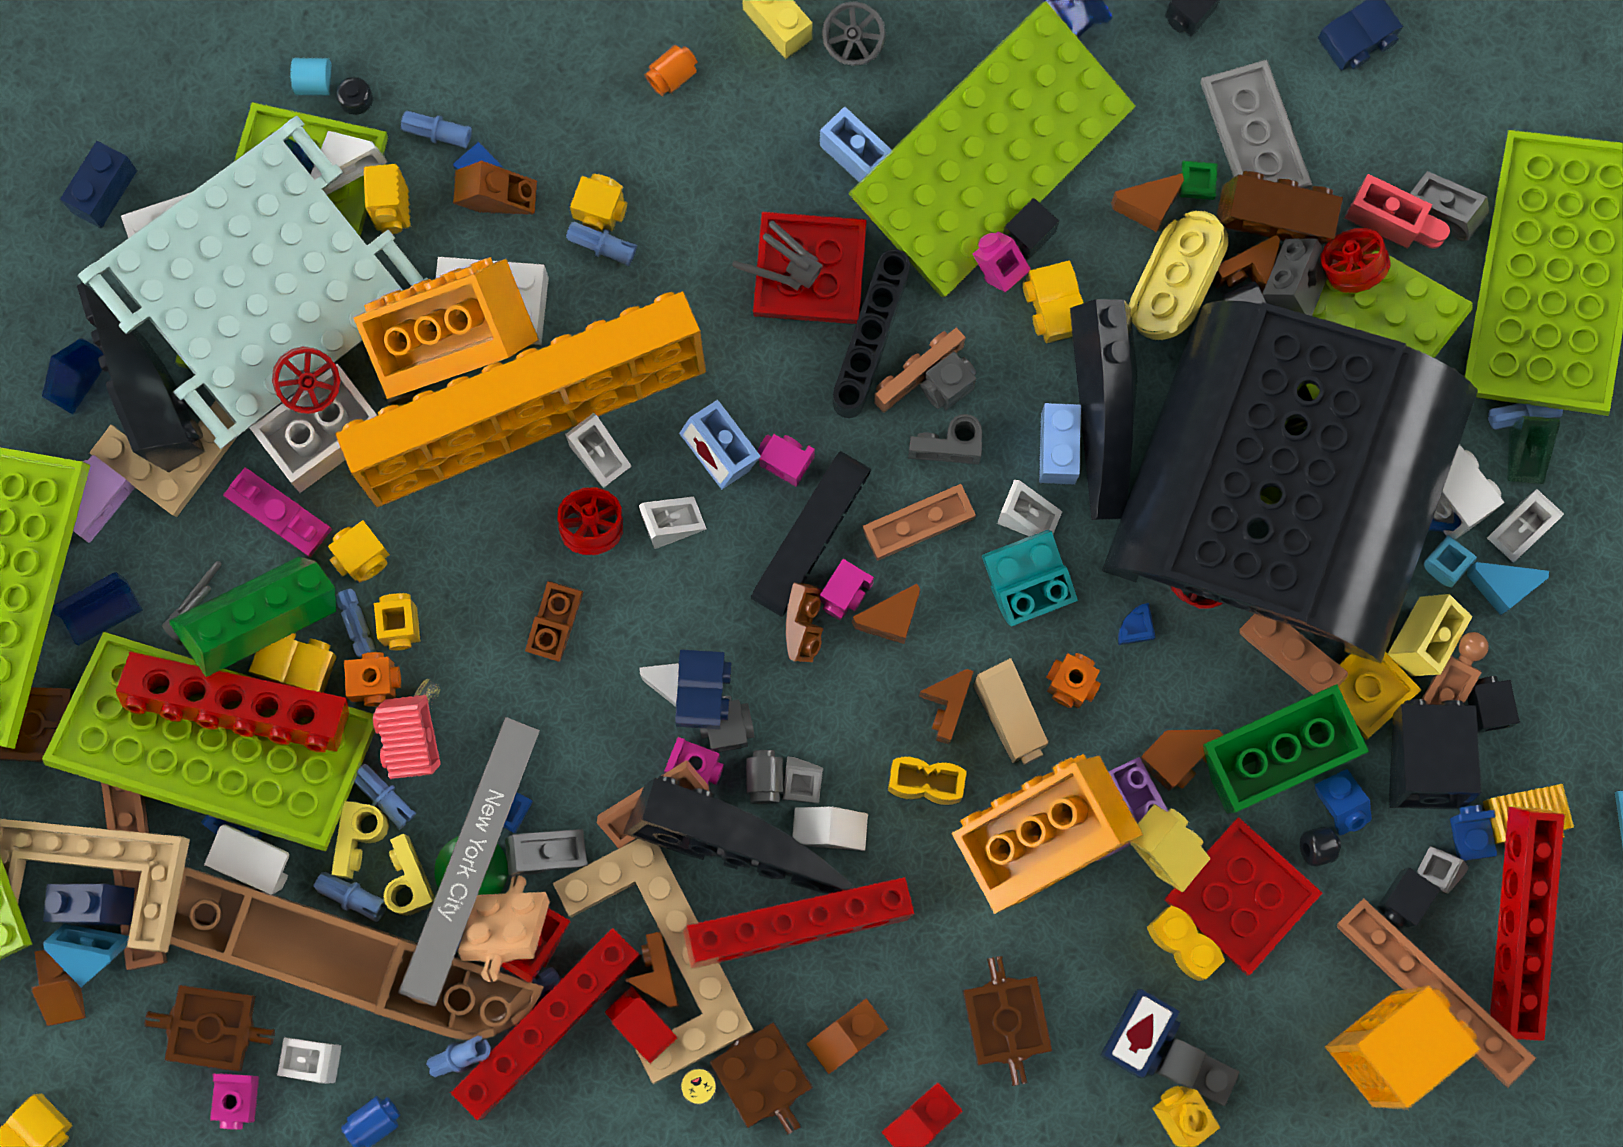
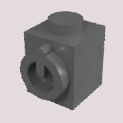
M954 351L926 372L925 381L920 384V387L934 407L939 409L943 406L947 410L974 390L976 370L967 358L963 357L960 359Z
M722 696V698H729L728 721L721 720L720 729L700 728L702 739L709 738L711 750L717 753L748 747L747 739L755 737L749 704H740L739 699L732 700L731 696Z

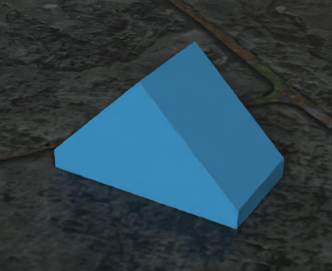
M1476 562L1467 570V577L1494 609L1502 615L1549 578V571Z
M63 924L43 942L46 952L82 987L127 947L129 936Z

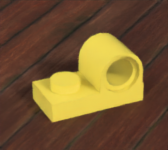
M345 801L340 817L331 875L338 878L353 879L354 871H359L362 863V849H357L358 842L376 843L387 835L389 820L381 810L371 805ZM368 815H375L378 823L376 829L371 833H363L361 830L362 820Z
M402 834L390 839L394 848L389 851L392 863L397 871L403 870L405 875L388 883L384 891L385 904L393 912L406 916L432 907L435 896L410 837ZM410 887L413 893L412 901L407 906L399 907L396 903L397 892L401 888Z

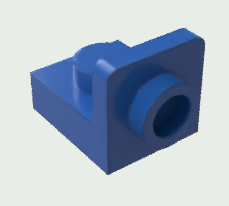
M1482 805L1459 808L1460 814L1450 818L1457 857L1467 861L1497 856L1490 820L1495 818L1494 810L1483 811Z

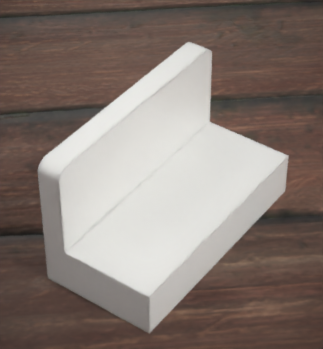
M224 824L220 826L204 865L272 895L281 890L287 880L288 875L283 873V870L289 858V853Z

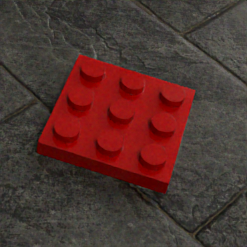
M762 212L757 267L788 277L791 276L786 271L791 260L763 239V235L769 234L794 253L797 252L770 228V221L777 223L808 253L818 258L817 261L823 264V267L809 289L801 285L798 291L787 284L756 275L753 316L857 324L860 312L867 220Z
M1238 817L1206 851L1210 860L1187 888L1181 892L1174 887L1163 900L1170 906L1184 911L1194 922L1197 931L1215 942L1222 954L1246 976H1249L1320 897L1322 892Z

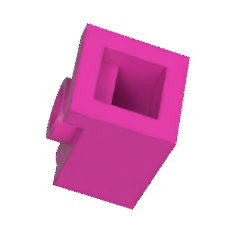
M1001 232L989 233L983 236L978 242L980 248L973 253L974 258L985 275V281L1005 293L1031 270L1014 239Z
M767 434L757 452L761 456L759 458L760 467L797 487L815 458V449L808 446L803 451L801 450L802 445L789 436L784 435L783 438H780L775 434L772 437Z
M842 559L820 594L821 603L825 604L822 609L838 620H841L846 615L849 608L856 611L866 594L861 589L865 587L870 590L874 577Z
M678 737L665 768V773L686 760L690 761L693 758H699L703 764L696 771L708 785L710 783L716 785L724 767V764L719 763L720 754Z
M214 1074L213 1081L215 1082L210 1120L220 1121L219 1128L243 1130V1122L255 1121L259 1076ZM231 1094L237 1098V1105L233 1109H229L226 1106L227 1097Z

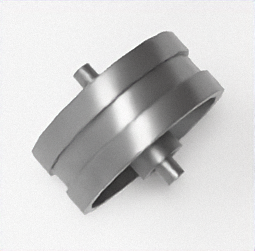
M853 1L842 3L830 12L825 19L822 35L824 46L833 58L840 63L856 66L867 64L877 57L884 46L886 32L884 22L878 12L867 4ZM848 8L850 12L849 26L835 18L841 11ZM855 8H861L871 13L859 26L856 25ZM875 18L879 25L880 35L864 33L863 29ZM831 22L842 28L844 34L829 39ZM863 38L879 40L876 48L870 55L862 43ZM847 39L848 43L843 57H841L834 51L831 44ZM854 43L858 45L864 58L848 60Z

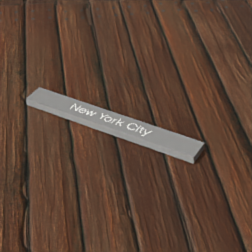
M505 717L399 993L433 1006L436 1005L540 730Z

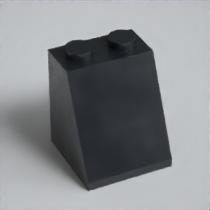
M1421 699L1405 701L1393 713L1389 808L1459 810V808L1466 807L1482 793L1476 706H1466L1463 701L1459 700L1444 701L1441 705H1427V701Z

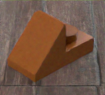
M1275 235L1221 263L1213 279L1216 288L1218 289L1225 284L1229 288L1243 282L1248 277V273L1252 282H1257L1263 294L1273 270L1280 244L1278 236Z
M965 669L920 692L919 697L946 706L945 710L938 708L932 726L933 730L938 731L936 741L950 744L974 671Z
M661 932L646 935L648 944L641 945L646 967L653 966L654 972L625 980L668 1007H679L663 935Z
M46 950L35 951L39 986L32 987V993L47 1026L85 1019L81 987Z
M865 999L814 1037L807 1045L827 1073L830 1074L889 1028L869 1001Z

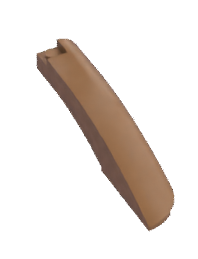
M184 866L170 939L171 945L291 983L378 1015L462 1040H469L475 1036H482V1039L493 1037L515 1026L531 1011L544 986L533 982L530 984L521 978L499 971L496 981H493L492 978L491 982L486 981L482 977L484 965L472 961H462L460 957L454 955L437 1003L433 1006L399 993L418 943Z

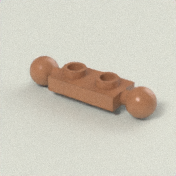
M1470 632L1460 639L1458 644L1459 658L1457 659L1451 655L1441 675L1434 676L1421 700L1427 701V705H1441L1442 702L1448 700H1459L1465 703L1482 673L1473 667L1472 664L1474 661L1483 659L1489 649L1488 641L1482 634Z

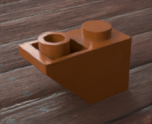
M479 161L456 170L453 203L477 212L535 214L537 180L484 161Z
M1166 730L1140 759L1146 770L1168 791L1176 785L1183 789L1197 774L1192 769L1197 762L1202 759L1207 763L1203 744L1224 734L1220 730Z

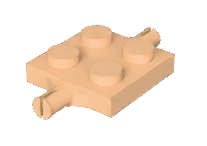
M513 876L511 878L506 894L477 895L458 948L461 960L486 962L482 977L491 982V978L493 981L498 979V973L503 962L514 959L534 958L550 902L546 892L523 893L527 881L522 876H518V878Z

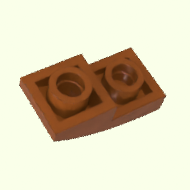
M547 581L538 615L534 617L525 652L561 661L584 591Z
M793 583L786 618V642L789 659L793 661L813 662L814 657L821 648V635L824 628L812 624V621L819 612L821 606L820 594L823 589L810 584Z

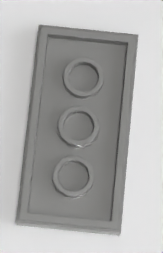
M1260 61L1202 78L1200 83L1233 176L1242 175L1243 171H1253L1263 174V180L1277 182V179H1290L1297 181L1300 188H1311L1312 182L1268 61Z

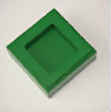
M1183 161L1181 173L1184 181L1179 197L1214 200L1216 197L1218 164Z

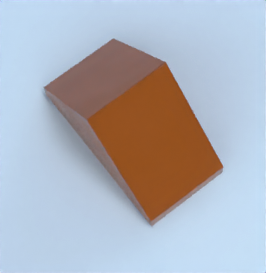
M1181 173L1115 191L1111 202L1112 208L1157 232L1181 189L1184 177Z
M918 584L853 616L852 624L854 628L905 644L920 594Z

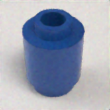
M376 1096L348 1116V1122L341 1126V1129L353 1147H372L399 1127L396 1119L400 1117V1113L388 1097L382 1101L380 1097Z

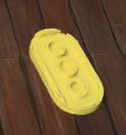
M1192 211L1186 213L1184 218L1178 222L1176 219L1173 220L1163 230L1129 302L1132 323L1143 336L1154 340L1169 339L1182 333L1195 319L1228 247V234L1225 227L1216 216L1209 212Z

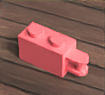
M1370 174L1364 179L1344 217L1363 228L1377 231L1382 237L1407 249L1413 241L1432 249L1438 248L1450 233L1447 223L1428 214L1432 204Z

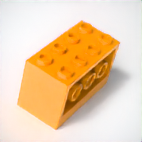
M491 257L477 261L464 269L457 268L436 279L421 281L410 286L408 289L402 291L399 289L381 296L380 299L364 305L366 312L353 317L387 399L507 359L539 340L507 259L493 263Z
M1085 754L1079 755L1074 759L1072 757L1052 767L1054 772L1044 776L1039 775L1021 785V790L1013 794L1008 793L991 802L992 807L981 812L980 810L960 820L963 827L953 832L952 835L994 913L1025 901L1143 835L1099 755L1088 759Z
M1430 986L1393 991L1325 1046L1372 1107L1406 1109L1480 1050L1474 1042L1477 1037L1471 1027L1463 1020L1457 1021L1448 1010L1451 1004L1446 996L1437 988L1432 990Z

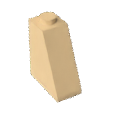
M1010 658L979 673L973 687L1012 763L1022 760L1023 764L1026 765L1042 757L1041 749L1047 746L1048 741L1012 659Z

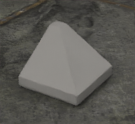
M787 756L783 799L819 803L823 767Z
M1430 846L1417 873L1439 887L1440 891L1448 894L1466 874L1469 867L1463 859Z

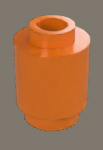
M674 45L649 66L650 70L645 74V77L656 92L663 96L667 92L672 93L697 72L694 66L697 60L687 47L679 48L677 45Z

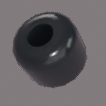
M350 77L343 80L337 87V100L345 112L352 115L362 114L372 105V91L365 80L359 77Z
M1321 827L1308 830L1300 837L1301 855L1308 865L1316 867L1335 862L1339 857L1341 841L1330 828Z

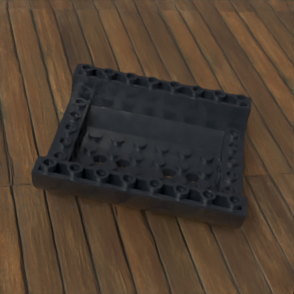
M1226 300L1207 303L1197 313L1102 572L1133 582L1137 581L1138 576H1142L1342 642L1345 646V652L1382 663L1478 389L1467 378L1448 365L1425 353L1408 347L1406 343L1265 302L1260 304ZM1306 384H1313L1319 388L1320 393L1316 399L1304 401L1298 396L1299 389ZM1300 418L1307 423L1305 432L1297 436L1289 434L1285 428L1291 419ZM1268 487L1280 489L1282 492L1280 501L1272 505L1264 503L1260 499L1264 489ZM1256 521H1263L1270 527L1268 535L1262 539H1254L1248 534L1249 526Z

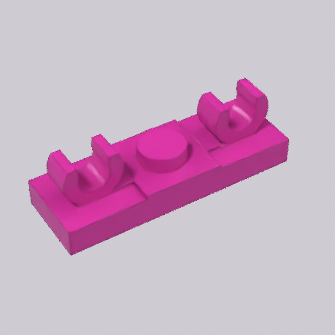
M246 467L237 475L223 495L310 558L332 530L327 524Z

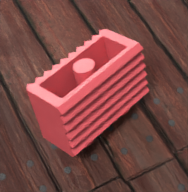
M427 695L386 699L375 709L373 727L375 732L381 736L383 747L380 750V760L383 768H387L389 772L388 777L395 779L433 774L441 763Z

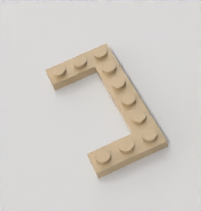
M215 400L210 408L225 427L229 429L235 423ZM200 420L198 425L203 433V437L200 440L205 452L169 473L133 453L126 434L113 425L108 427L89 453L95 455L129 481L131 485L171 515L177 517L235 439L220 449L214 442L216 437Z
M0 819V857L17 903L27 860L142 872L127 947L168 953L190 839L179 836Z
M636 839L554 882L553 885L569 917L572 918L637 884L702 1012L700 1016L672 1030L678 1038L651 1064L636 1050L652 1084H656L754 1030L719 963L691 969L683 932L687 925L696 924L698 921L660 847Z

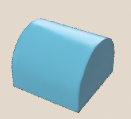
M329 58L292 59L291 84L295 95H330L331 61Z
M1447 535L1425 560L1424 567L1441 584L1453 587L1476 561L1477 556Z

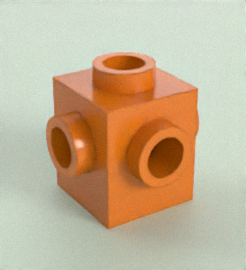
M369 652L362 654V659L344 660L346 697L350 701H364V706H379L386 699L396 698V689L401 688L400 667H395L394 662L389 657H384V653Z
M1067 653L1063 662L1056 659L1046 677L1052 681L1047 692L1053 694L1052 699L1067 708L1075 706L1079 709L1085 699L1092 702L1101 685L1096 680L1100 670L1094 667L1095 662L1080 653H1076L1075 656ZM1072 672L1081 677L1082 682L1078 684L1072 683L1069 679V674Z

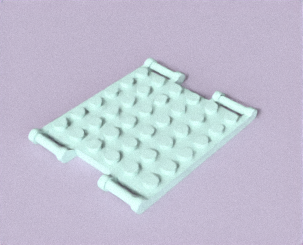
M298 115L78 274L85 285L89 283L121 322L119 327L125 334H128L149 319L195 374L191 379L180 385L174 393L180 401L184 399L216 437L214 442L220 449L282 403L276 395L272 384L273 367L280 356L290 349L306 346L317 348L327 354L333 362H336L363 341L353 317L366 312L365 304L401 289L377 259L376 253L383 250L411 286L428 279L427 277L423 279L393 241L395 237L389 229L369 245H366L325 194L323 189L338 179L343 172L337 164L333 166L304 130L303 126L305 124ZM289 137H293L322 175L316 180L313 179L284 143ZM109 270L140 309L132 314L101 274ZM305 353L295 355L288 360L296 368L303 370ZM311 354L310 372L325 364L326 361L320 356ZM284 364L279 374V381L294 379L296 374ZM204 385L235 423L232 427L227 429L197 393L196 389ZM299 385L280 387V390L287 399L296 392Z

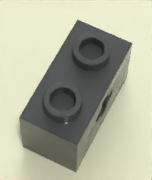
M1285 239L1262 294L1268 304L1312 316L1327 280L1326 272L1321 262L1323 248L1318 239Z

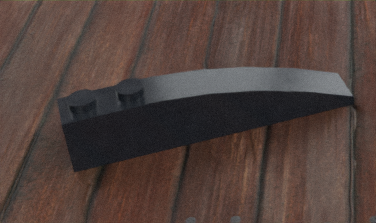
M83 282L77 285L86 318L96 327L90 333L93 343L104 353L103 356L98 358L100 367L104 372L108 371L112 380L105 384L133 453L168 473L204 453L205 450L200 440L203 437V433L199 425L189 415L187 409L190 406L184 399L180 401L175 395L174 391L177 389V386L147 340L136 328L125 334L119 327L121 322L95 290Z
M1094 299L1071 307L1070 316L1079 403L1081 405L1091 519L1115 520L1122 518L1127 503L1138 375L1129 305L1125 300Z
M667 776L653 778L645 784L623 833L704 860L705 855L721 857L724 861L723 866L734 869H738V867H757L756 871L759 873V876L766 878L785 879V876L792 877L790 882L792 885L825 894L852 888V884L839 872L790 835L757 816L724 801L715 799V794L701 788H694L693 791L679 786L680 782Z

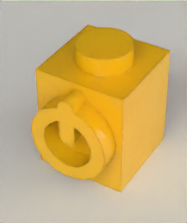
M592 174L591 178L581 176L570 205L573 219L582 221L584 226L599 232L603 228L613 231L616 221L622 222L627 209V202L624 201L622 193L623 186L612 178L600 174Z
M363 520L353 528L346 527L339 531L333 537L334 542L328 546L335 555L329 560L343 577L349 573L359 583L369 580L381 572L388 563L385 558L390 555Z
M395 593L379 597V602L374 603L377 639L384 646H389V650L395 651L411 648V643L421 642L417 606L411 600V595Z
M1183 1086L1172 1087L1162 1094V1101L1152 1108L1173 1143L1178 1147H1197L1220 1129L1219 1124L1196 1089Z

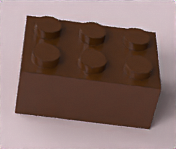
M1243 171L1242 175L1238 174L1223 185L1216 218L1225 229L1267 238L1277 235L1280 241H1285V239H1318L1320 245L1335 239L1343 197L1332 195L1333 190L1330 188L1312 186L1311 190L1298 187L1299 183L1290 179H1277V182L1263 180V174L1253 171Z

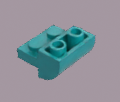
M1049 529L982 555L992 584L990 586L1004 619L1010 626L1078 601L1068 569L1062 563L1053 533Z

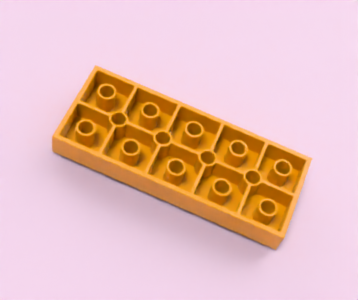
M683 291L674 294V292L662 294L654 300L653 304L643 308L639 306L630 307L621 312L620 317L609 322L605 320L593 322L582 333L574 336L571 334L559 336L551 342L550 346L540 350L536 348L527 349L516 356L517 359L506 364L502 362L490 364L479 375L469 379L466 376L456 378L447 384V388L435 393L433 391L419 393L413 397V402L400 407L398 405L387 406L381 409L376 417L366 421L357 419L345 424L343 430L335 434L351 474L374 505L380 507L577 426L592 413L599 417L706 373L700 329Z

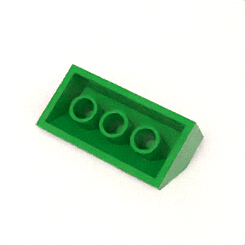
M299 556L170 619L169 623L201 671L208 677L336 612L335 587L316 561Z
M1337 684L1203 744L1210 778L1226 814L1238 812L1369 752Z

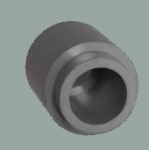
M774 750L753 751V757L746 758V794L750 795V803L752 804L780 803V794H783V758L775 757Z

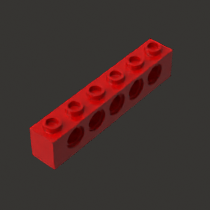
M129 652L116 688V694L121 705L132 713L144 714L146 711L160 714L164 719L173 722H180L182 719L194 721L206 729L227 728L243 737H253L255 734L268 737L272 742L281 745H289L290 742L301 744L307 749L319 753H324L326 750L338 751L350 713L347 698L223 671H217L206 677L199 666ZM159 686H168V689L161 694L153 693ZM201 693L205 695L199 701H188L194 694ZM229 702H241L235 709L224 708ZM267 709L277 710L273 716H260ZM305 716L313 718V720L306 725H299L296 723L300 718Z
M1509 806L1490 1016L1515 1039L1545 1041L1565 814L1546 809Z
M904 877L687 925L683 934L691 969L907 921L914 914L906 878Z
M612 928L490 1052L488 1058L482 1060L451 1094L476 1120H483L642 956Z

